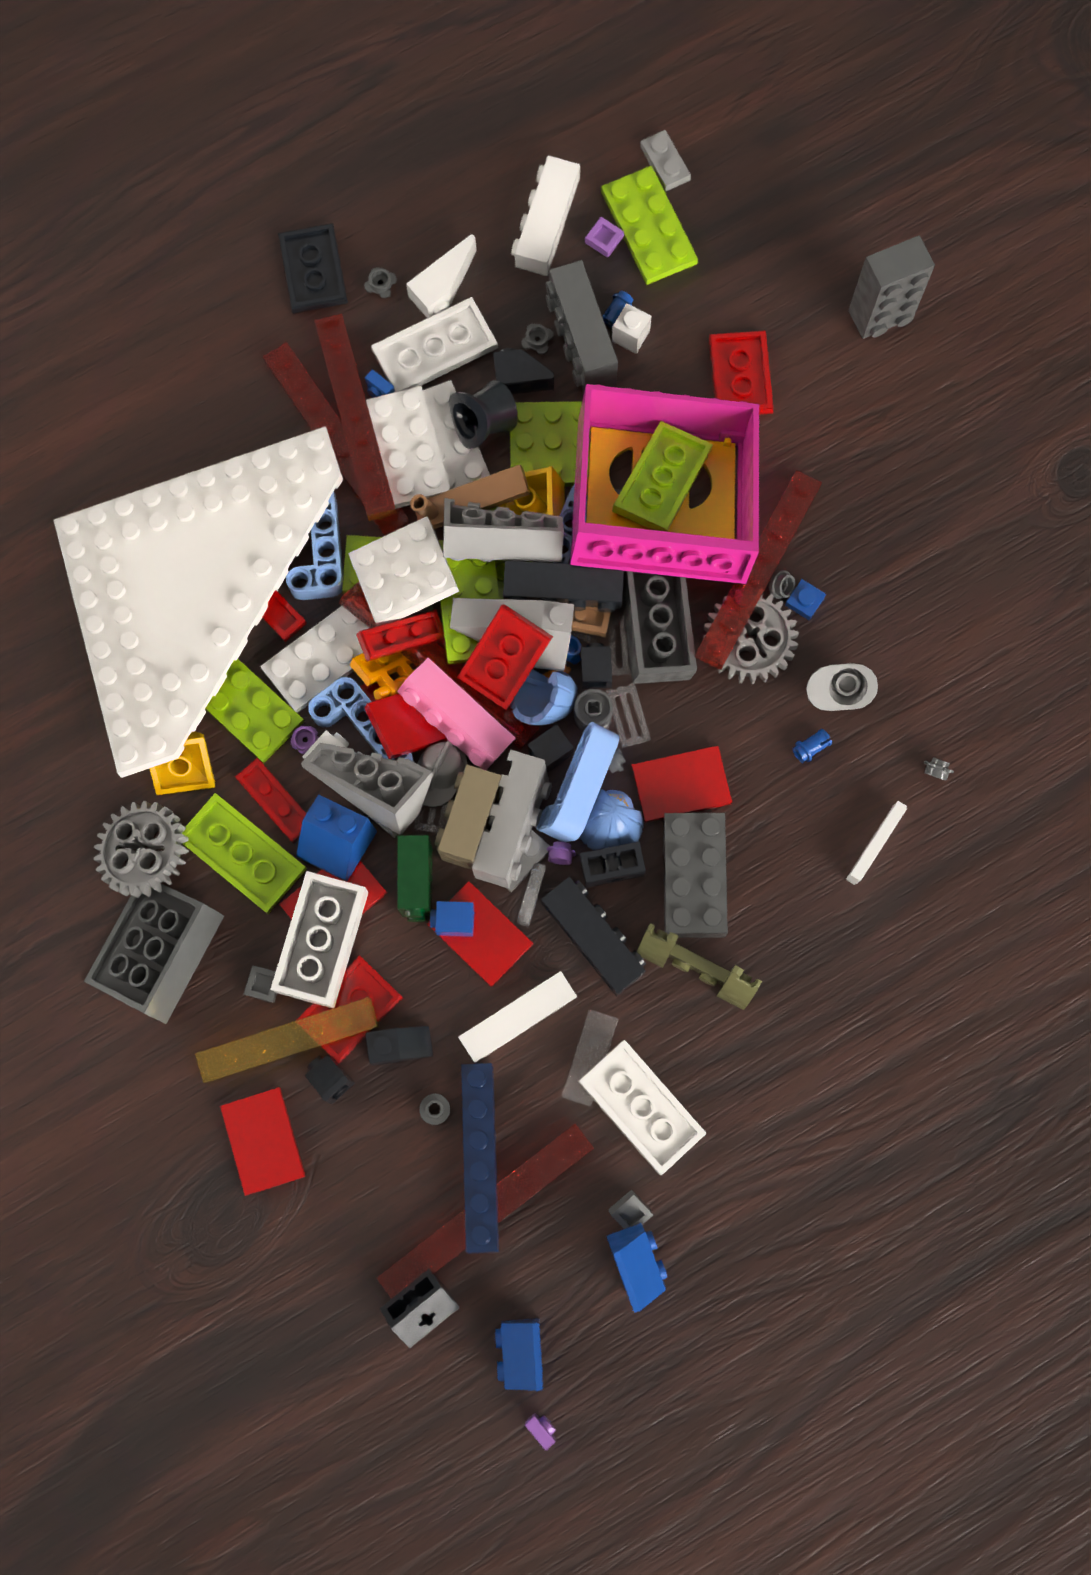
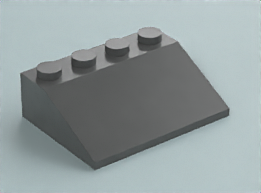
M161 884L162 891L158 892L151 888V896L149 897L142 893L139 898L130 896L84 982L167 1024L224 915L202 902Z

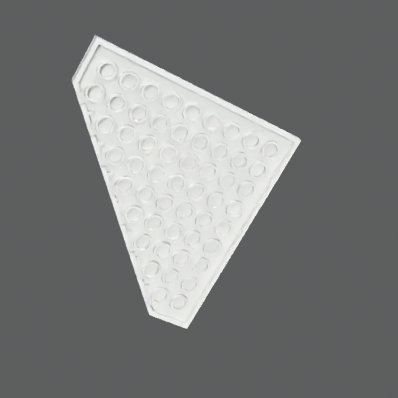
M326 426L54 519L117 773L121 778L180 757L185 748L183 745L191 731L194 732L205 715L206 711L204 709L212 696H216L227 677L226 672L233 660L236 661L248 642L247 637L254 625H258L267 610L269 599L274 591H278L289 572L288 567L294 557H298L306 544L311 528L315 522H319L329 505L328 500L335 488L338 489L342 483L343 477Z

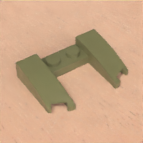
M650 923L637 950L642 958L663 968L667 959L670 958L673 960L672 965L687 973L689 969L699 973V979L715 987L716 983L722 985L717 997L742 1010L747 1007L762 982L760 979L750 983L752 977L743 973L744 970L735 965L731 971H728L676 944L678 935L672 932L668 935L659 929L655 934V925Z

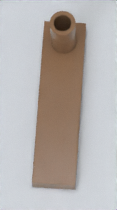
M519 464L429 498L417 494L412 497L410 506L416 512L418 520L427 516L431 521L433 529L442 527L444 523V498L454 499L455 505L468 507L469 502L481 504L480 509L489 510L531 493L524 469Z

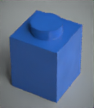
M437 901L436 909H431L430 927L435 928L437 936L473 937L474 903Z

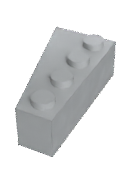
M444 498L443 558H450L456 561L480 559L485 562L494 560L538 561L540 563L562 561L563 517L524 511L521 515H515L513 511L505 507H498L496 510L490 511L480 509L481 504L469 502L468 507L455 505L454 499Z
M511 749L507 759L511 763L509 775L502 774L499 783L500 802L492 805L489 814L488 824L492 827L490 831L484 830L472 866L476 879L508 889L512 880L516 881L519 877L522 866L519 863L522 853L526 854L530 848L532 837L529 835L531 829L539 824L542 810L539 808L542 800L548 799L552 788L544 759Z

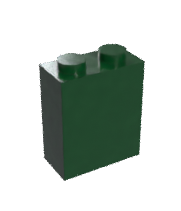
M428 835L398 836L397 909L402 917H407L409 922L425 921V917H430L432 909V844Z

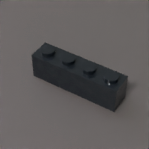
M505 561L503 599L545 600L574 604V611L586 610V607H598L597 610L600 612H614L615 609H621L624 571L570 564Z
M568 877L541 899V904L617 997L645 974L646 970L643 966L646 965V962L636 950L632 953L624 944L627 939L617 927L612 929L607 924L605 919L608 916L598 903L594 906L586 898L589 892L579 880L573 882Z

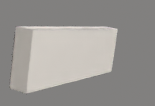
M900 801L894 804L846 880L854 885L861 881L907 810L906 805Z

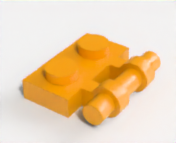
M409 650L368 662L362 653L352 658L349 664L367 687L375 682L379 684L380 688L374 691L376 700L398 694L397 691L404 681L416 670L409 666L414 659ZM397 672L400 677L393 680L389 675Z

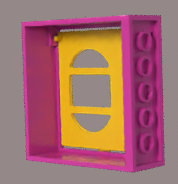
M586 384L578 418L570 565L746 584L759 553V404ZM660 421L713 444L711 452L703 465L711 481V491L708 498L701 505L690 509L688 493L668 532L651 530L612 512L613 505L619 494L613 488L609 477V469L612 462L620 454L628 450L632 451L633 471L642 455V451L645 450ZM589 430H590V449H589ZM735 446H737L736 539H734V530H735ZM588 449H589V469H588Z

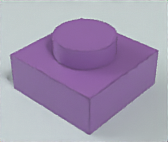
M601 217L585 237V243L608 258L624 237V231Z
M534 1413L525 1421V1426L545 1450L556 1442V1438L553 1435L556 1429L546 1416L543 1415L539 1418Z

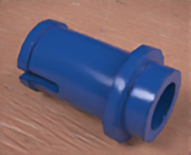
M622 290L612 296V303L602 315L605 325L613 328L626 303L633 306V298Z
M820 729L803 742H796L793 753L801 763L805 761L810 762L812 761V756L827 746L832 745V740L829 739L830 736L824 729Z

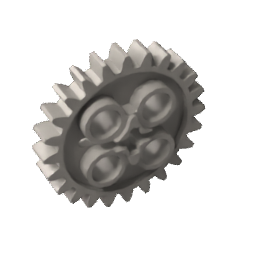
M747 589L745 597H741L740 593L735 591L733 601L725 596L723 599L724 606L718 603L714 606L717 614H708L707 619L711 623H706L703 630L710 634L703 636V642L711 644L705 648V653H714L710 663H721L718 669L719 673L728 669V679L738 674L739 683L744 681L745 676L750 678L751 684L755 683L757 676H760L761 680L766 682L768 672L776 678L779 673L777 667L783 670L787 668L788 664L784 659L792 661L794 654L790 650H796L798 643L792 641V639L797 638L799 632L790 629L796 625L797 621L787 620L791 610L782 612L783 601L781 600L773 604V594H770L767 599H763L762 590H759L756 597H752L750 589ZM751 612H756L761 616L762 620L753 622L747 615ZM735 616H739L742 619V623ZM727 627L734 628L738 635L728 637L724 634L723 629ZM746 633L750 636L755 634V641L752 638L746 639ZM773 636L777 639L778 645L769 646L764 642L763 638ZM759 649L762 653L766 655L765 658L761 657V655L759 654ZM748 651L753 655L754 659L752 661H744L740 658L739 653Z
M143 801L141 806L132 802L131 811L122 806L120 817L112 813L113 823L111 825L103 823L104 828L107 830L106 833L97 834V837L103 840L102 844L94 845V848L101 852V854L93 858L94 861L101 864L96 868V871L103 875L101 880L110 884L109 887L111 889L119 891V893L125 896L130 894L136 898H139L141 893L148 897L151 896V888L161 892L162 882L171 885L172 882L169 878L171 873L180 875L176 869L177 864L185 865L186 863L180 858V855L189 852L188 849L182 846L189 838L181 834L186 830V827L179 823L180 818L174 813L172 814L173 811L167 807H163L157 802H154L152 805L147 801ZM160 830L159 835L154 839V835ZM132 831L131 836L127 839L128 833ZM128 859L127 865L122 867L123 863ZM156 859L154 866L150 868L151 862Z

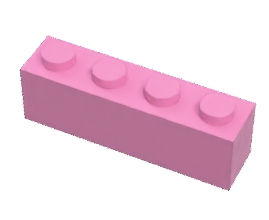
M429 658L404 681L397 691L407 704L417 709L429 724L441 731L452 745L457 746L469 757V760L474 765L479 766L483 770H487L515 739L506 728Z

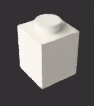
M626 303L613 325L612 342L637 354L650 332L651 315Z

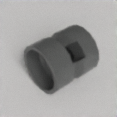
M589 689L577 697L574 707V721L576 727L582 733L591 722L606 729L609 728L613 704L607 693L600 689Z

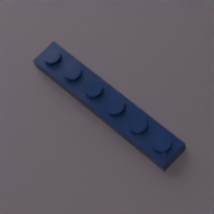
M493 1064L461 1065L466 1253L499 1252Z

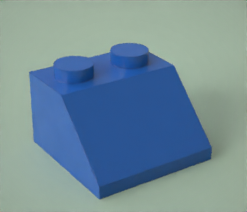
M318 794L303 819L296 856L347 882L376 835L377 830L368 818Z
M642 1223L606 1236L634 1313L641 1311L666 1290L663 1279L668 1278L662 1260L656 1261L652 1250L658 1249L652 1231L645 1232Z
M539 1318L502 1321L501 1329H495L496 1349L502 1348L503 1361L497 1362L498 1381H504L505 1389L543 1390Z

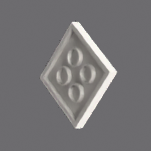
M427 516L348 553L377 626L400 620L459 592L446 558H443V550L431 521Z

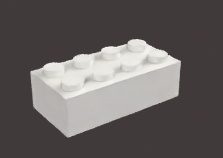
M306 871L271 986L272 991L332 1009L335 1008L369 893L365 887Z

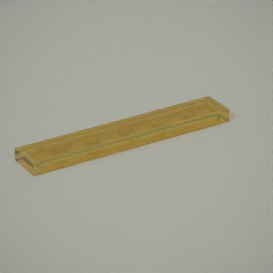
M368 997L196 1053L195 1055L203 1083H208L377 1028L379 1025L371 999Z

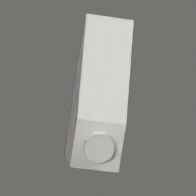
M473 234L406 284L408 297L427 318L448 309L477 252L476 238Z

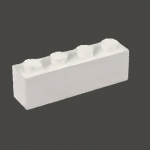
M548 156L545 166L540 165L536 182H539L537 190L532 189L528 201V206H530L528 215L523 214L521 220V237L514 240L511 255L515 256V267L545 276L548 275L580 180V164Z

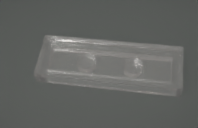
M589 1010L562 1098L591 1107L593 1098L578 1081L608 1054L618 1018Z

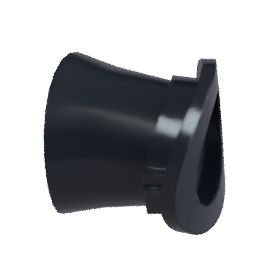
M498 380L488 382L482 389L472 395L465 392H456L449 398V407L456 433L463 446L468 449H474L483 444L489 434L511 432L517 425L518 414L514 398L507 386Z

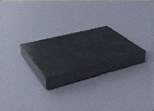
M333 223L278 233L292 312L299 313L348 304Z

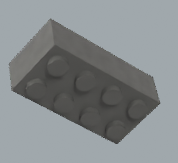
M920 235L865 258L848 309L862 339L871 335L872 337H878L884 334L888 328L896 325L902 327L913 320L935 267Z
M580 260L550 269L549 281L546 282L548 292L546 301L550 312L555 311L557 320L554 322L558 336H564L566 345H563L567 361L573 362L574 370H572V375L576 387L581 386L584 394L586 384L607 387L616 386L618 360L583 261Z
M624 571L622 598L632 684L690 680L697 671L686 577Z
M665 813L663 817L664 932L668 935L672 932L678 935V938H725L728 933L725 813Z

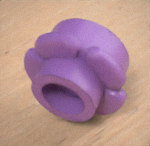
M311 726L296 728L291 738L292 747L298 750L299 753L305 754L318 740L317 730ZM303 738H308V741L303 742Z
M554 842L553 846L547 848L549 853L548 861L554 864L570 865L572 863V856L576 855V852L571 850V845L566 842Z

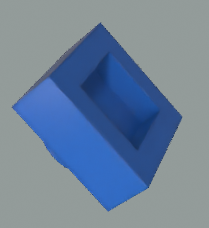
M373 369L365 377L367 392L372 398L395 392L394 386Z
M801 579L785 606L810 621L826 594Z

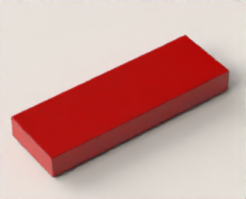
M436 610L361 630L356 634L367 662L444 639L443 626Z
M256 758L238 773L235 778L294 844L300 838L302 822L307 813L264 764Z

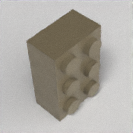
M466 765L464 772L459 771L454 785V789H457L455 801L450 799L445 811V817H447L445 829H439L435 840L441 860L472 870L483 832L490 829L488 822L492 805L499 802L501 775L470 765Z

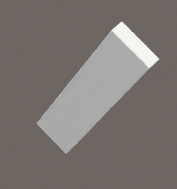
M560 971L460 1035L459 1039L474 1063H476L576 999L577 995Z

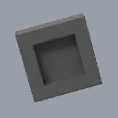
M252 965L244 995L275 1003L277 993L271 990L276 971Z
M632 1189L608 1209L610 1215L624 1229L640 1223L643 1225L653 1216L652 1210Z

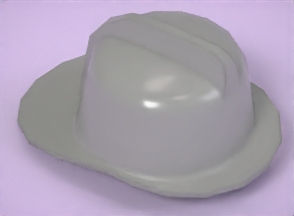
M835 664L821 667L815 671L808 680L806 691L810 702L820 710H852L863 708L872 702L877 694L878 683L872 670L862 664Z
M449 741L435 743L427 747L417 763L433 773L423 805L436 807L447 803L456 793L457 789H454V785L459 771H465L467 765L466 754Z

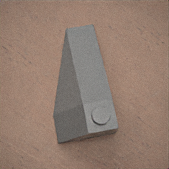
M453 598L450 620L451 629L479 641L500 606L505 604L553 636L534 668L564 672L571 637L574 604L545 600Z
M319 743L301 763L303 768L373 820L399 835H402L420 814L433 777L432 771L409 759L399 757L398 760L386 759L382 757V754L373 752L370 756L355 753L351 748Z

